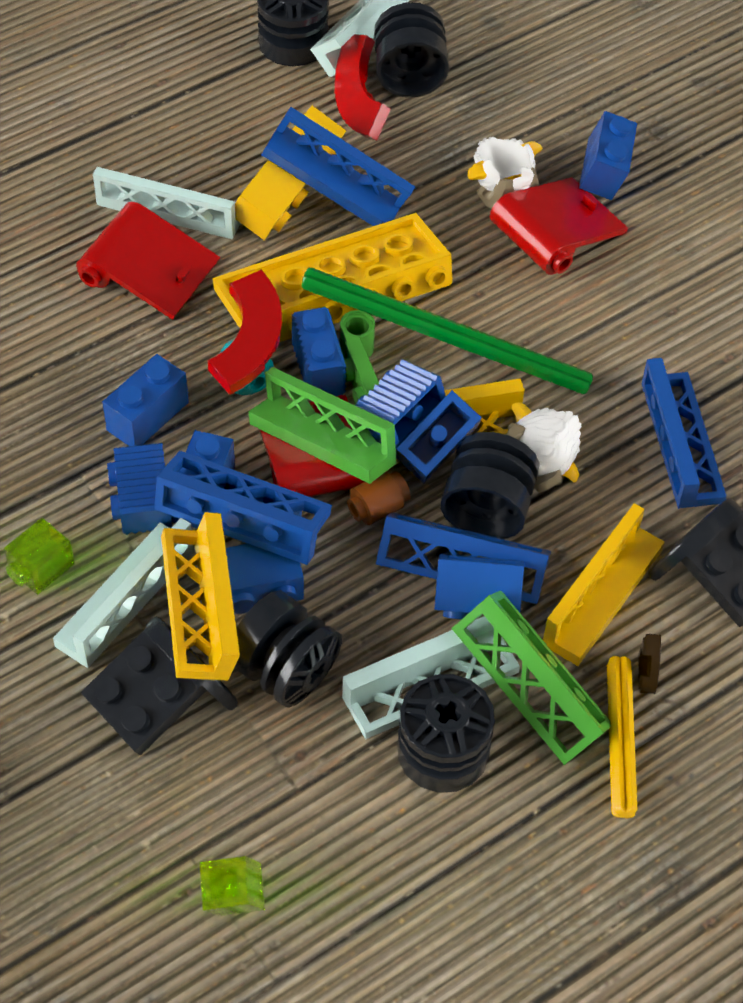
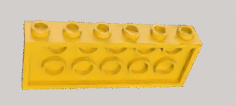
M417 213L212 278L215 292L239 328H241L242 316L236 301L229 293L230 283L262 269L272 282L280 299L282 309L280 342L292 338V315L294 312L326 307L329 309L333 324L340 322L346 313L358 310L303 289L301 287L302 279L308 268L317 269L399 301L449 286L453 282L451 253Z

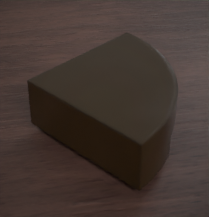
M646 634L643 637L638 654V689H640V693H656L661 659V635Z

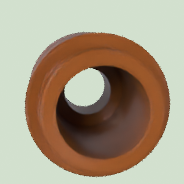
M397 471L390 474L385 472L370 484L364 482L350 489V499L347 500V505L356 521L362 520L366 525H371L385 518L390 513L402 509L404 503L410 500L411 495L409 487L400 473Z

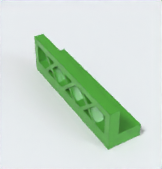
M274 367L265 372L267 399L248 411L250 425L369 484L397 464L395 424ZM280 386L286 390L293 401L281 396ZM307 399L315 403L321 414L315 412ZM337 413L345 417L352 429L344 425ZM367 428L380 433L381 443L374 439Z
M501 590L486 597L451 628L564 765L611 727V721ZM482 614L494 627L493 644L478 642L467 629ZM501 637L508 645H501ZM486 650H492V651H493V653H492V658H491V656L486 652ZM501 652L516 653L521 659V678L506 676L500 669ZM530 671L536 679H529ZM514 684L521 685V692H519ZM529 686L544 687L550 694V712L534 710L529 704ZM558 705L565 712V714L558 713ZM543 719H549V727ZM557 720L573 722L584 735V738L567 750L556 736Z

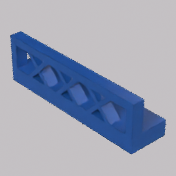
M293 107L289 108L261 154L269 161L372 226L394 220L399 209L415 188L414 185ZM290 122L302 129L305 135L296 133L287 127ZM321 145L335 150L336 155L329 154L323 150ZM352 165L360 166L366 170L367 174H360L354 170ZM383 185L391 186L399 191L400 195L396 197L385 190Z
M662 358L647 359L641 384L677 508L721 504L726 500L727 496L689 373L667 374ZM672 386H681L683 396L679 401H676L674 398ZM680 415L692 421L693 426L688 432L684 431ZM689 446L702 454V458L697 464L693 461ZM699 478L711 484L713 491L698 493L700 486Z
M180 450L157 476L154 509L179 519L182 518L198 526L204 512L221 513L224 535L308 565L314 556L317 533L330 516L332 508L331 504ZM183 467L197 472L199 475L187 476L179 473V471ZM228 483L237 488L226 490L218 487L217 484ZM267 497L275 502L265 504L256 501L255 498ZM306 511L315 516L312 520L295 515L294 512Z
M390 513L386 516L376 565L437 579L438 569L433 568L425 553L437 546L448 548L452 555L460 556L458 551L470 553V557L482 556L493 559L524 561V567L537 571L532 592L522 590L521 600L538 604L551 555L550 550L397 513ZM392 535L408 538L416 554L405 561L387 557ZM417 541L429 543L431 545L422 550ZM420 558L424 566L411 562Z

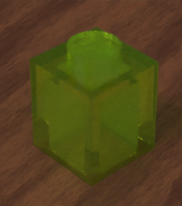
M43 518L39 519L4 547L8 563L6 571L10 578L21 587L23 585L28 586L37 595L75 565L71 542Z
M246 856L199 862L203 911L222 916L265 910L260 862Z

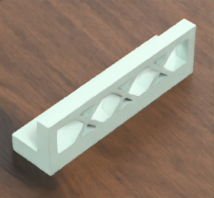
M359 0L310 50L328 76L332 77L336 72L341 47L354 34L368 35L373 39L375 23L380 15L390 7L409 2L410 0Z
M96 167L93 173L96 202L99 206L120 211L127 202H137L170 224L232 240L239 228L240 222L235 217V201Z
M182 518L172 527V529L192 530L191 523ZM159 523L53 637L54 646L86 668L92 665L166 583L161 534L164 528L169 527ZM174 543V549L185 559L194 552L193 545Z
M485 616L475 620L467 627L478 642L493 644L494 627ZM451 630L343 676L342 698L366 740L399 725L400 710L396 712L395 710L396 708L400 709L404 699L400 698L404 688L415 685L418 681L433 675H441V672L452 668L467 673L465 678L472 680L482 689L496 682L484 667L476 665L477 659L456 633ZM501 637V645H506L505 641ZM501 652L500 658L504 665L500 666V669L505 675L512 676L519 673L520 666L513 654ZM373 701L390 706L387 716L371 723L361 708Z

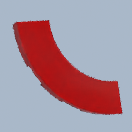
M354 34L341 47L335 72L336 104L342 119L350 128L368 139L377 141L391 108L375 101L372 95L367 92L365 86L368 77L369 60L375 40L368 35Z
M262 269L230 283L229 293L240 309L242 325L234 341L223 352L208 360V371L229 395L248 385L264 371L265 364L272 354L276 352L280 342L282 328L280 299L275 287Z

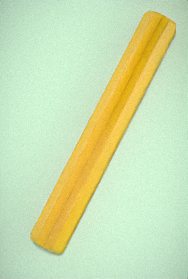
M612 656L607 664L608 719L611 721V727L609 728L611 812L616 818L629 819L633 818L638 810L631 660L626 656Z

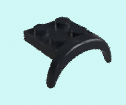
M728 498L712 510L651 567L648 575L656 581L681 561L740 628L743 626V510L732 498Z
M157 616L153 617L145 625L147 628L81 691V694L134 752L140 756L204 692H210L227 710H234L238 706L236 697L221 680L176 678L171 627ZM192 648L186 651L187 663L206 664Z

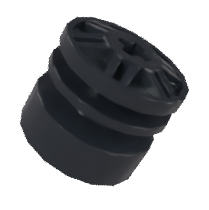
M257 0L259 19L258 42L260 51L264 56L277 64L291 67L303 66L317 61V58L310 49L329 31L327 22L329 17V0Z
M410 2L392 6L380 15L374 27L376 72L381 85L390 93L401 97H419L430 94L439 88L448 77L449 70L445 25L441 15L430 6Z
M477 432L466 436L457 446L455 459L451 467V475L447 479L442 495L440 509L445 519L455 528L492 537L507 539L516 536L524 528L530 505V496L533 494L539 473L540 463L535 452L525 443L509 435L496 432Z
M273 591L260 599L236 627L240 656L234 668L252 681L260 680L263 691L274 695V699L277 702L290 708L307 698L331 670L341 649L342 634L330 626H325V622L317 616L308 617L307 608L284 591Z
M441 674L418 681L406 693L400 708L397 743L398 761L406 776L419 787L437 793L457 792L471 786L484 773L490 755L491 739L495 725L494 707L485 690L470 679L454 674Z

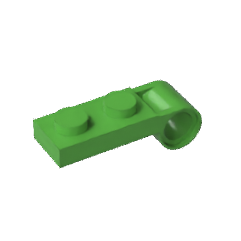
M360 310L346 313L340 321V348L347 367L345 368L346 382L351 381L354 387L352 394L355 405L361 396L368 395L369 390L374 389L375 384L379 385L369 357L374 352L375 321L369 313Z

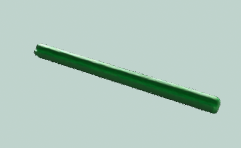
M308 268L303 276L301 287L307 291L365 311L376 317L575 392L586 394L591 386L593 374L317 269Z

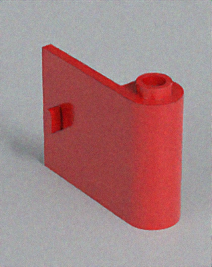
M573 177L507 193L494 204L490 211V220L548 275L560 274L566 271L573 262V254L577 247L626 234L628 227L590 192L580 189V183Z
M127 202L77 261L76 268L80 279L86 285L104 288L113 280L173 320L219 262L220 256L137 202Z
M346 395L336 396L348 402ZM308 401L315 412L321 414L315 403ZM337 413L344 425L352 429L345 417ZM259 429L270 461L273 484L312 497L349 490L365 482Z

